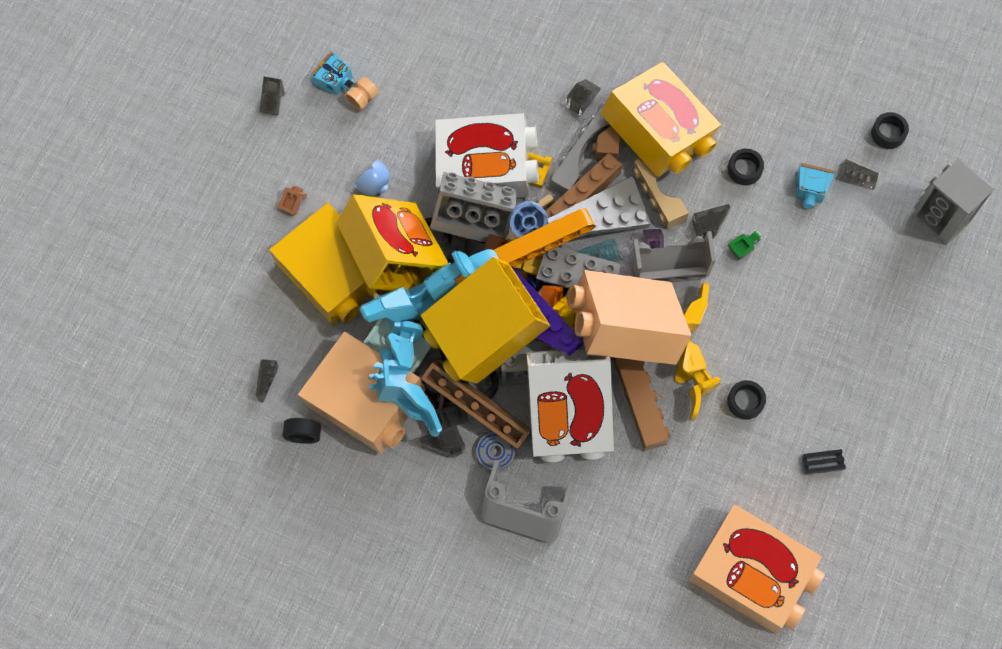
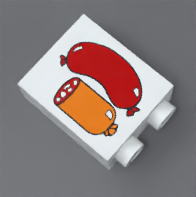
M524 113L436 120L437 192L443 172H453L459 176L473 177L479 181L492 182L502 187H511L517 190L516 198L530 197L529 183L539 182L537 160H529L528 155L529 149L538 148L536 127H527Z
M585 348L577 349L570 356L557 350L526 352L533 457L541 456V459L546 462L561 461L565 458V454H580L584 459H599L604 456V452L614 451L610 357L587 354Z

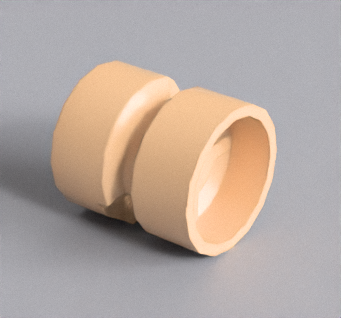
M361 77L356 82L355 87H351L344 95L346 100L356 110L361 111L368 105V100H373L379 92L377 87L368 78Z

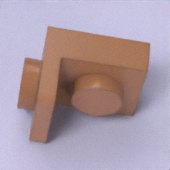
M295 185L293 187H285L278 208L297 215L302 199L306 198L308 194L303 193V189Z

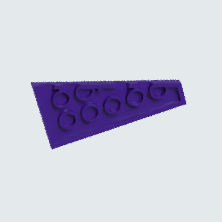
M511 266L551 325L537 336L535 340H540L567 356L573 354L584 344L583 340L576 335L574 330L519 272Z

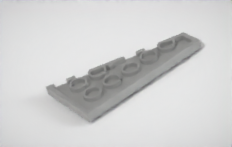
M633 176L548 218L549 224L581 208H586L595 227L583 235L648 228L651 225Z

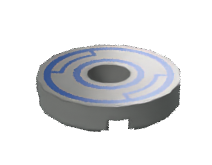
M491 432L479 440L476 447V456L480 465L489 471L492 470L495 460L499 461L501 464L499 471H502L513 463L515 447L495 432ZM494 447L501 449V454L497 457L490 454L491 449Z

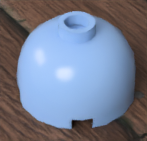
M377 160L371 165L373 169L366 170L354 183V187L365 196H375L378 193L382 195L389 188L387 186L390 180L389 171L380 160Z
M525 201L514 207L510 214L509 223L513 233L520 238L547 225L548 216L541 205L532 201Z

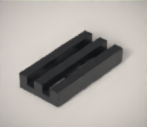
M842 449L803 454L802 460L805 474L845 470L846 465L844 464L845 460L842 456ZM838 456L837 458L807 461V459ZM839 462V465L809 469V466Z

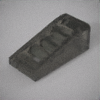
M845 159L839 165L836 179L874 190L879 173Z
M262 359L260 362L256 397L259 402H264L277 373L279 365L276 360Z

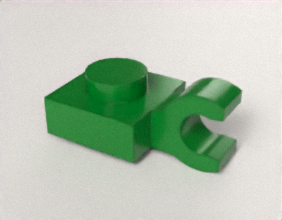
M758 230L748 237L741 234L728 243V248L738 260H741L755 249L753 245L761 240L760 237L762 235Z

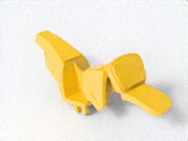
M708 283L701 285L698 300L693 301L684 314L690 333L696 331L708 306ZM689 339L680 357L674 381L677 384H681L694 379L696 386H693L689 392L692 404L689 420L694 421L699 412L701 397L714 391L720 385L721 379L719 376L711 378L706 370V363L699 346L693 344Z

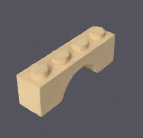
M641 158L635 160L632 172L636 179L639 178L643 193H647L649 196V203L653 209H656L659 222L662 225L664 224L666 229H669L687 221L689 213L681 198H672L664 195L656 184L659 177L650 170Z

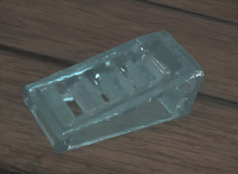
M615 238L579 250L582 254L590 252V255L595 257L594 251H597L599 258L608 261L622 259ZM611 247H612L613 252H614L613 254H610L609 248H611ZM602 249H605L606 256H603Z

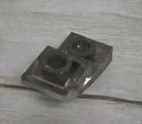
M457 405L435 411L442 430L469 422L466 411Z

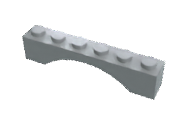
M606 101L601 102L596 116L592 115L588 122V127L580 132L577 143L574 142L571 145L570 153L567 157L564 156L561 159L558 170H554L550 175V188L562 195L579 181L578 166L586 148L598 138L599 134L611 126L600 114Z

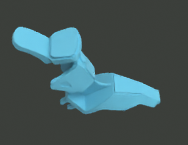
M490 249L470 257L465 253L455 251L452 253L455 262L452 265L448 263L426 278L424 283L409 290L401 287L363 304L359 310L367 322H373L385 317L395 322L409 319L420 321L422 320L421 314L458 285L455 279L461 275L467 278L493 256L498 258V256Z
M387 318L390 326L388 341L391 349H383L381 351L380 357L383 363H376L373 368H379L378 373L370 374L368 377L369 380H376L377 384H370L369 388L377 390L378 401L393 402L409 418L424 421L431 436L437 437L442 431V426L433 405L420 386L405 381L406 375L409 374L412 368L413 344L421 340L423 328L420 324L410 321L395 322Z

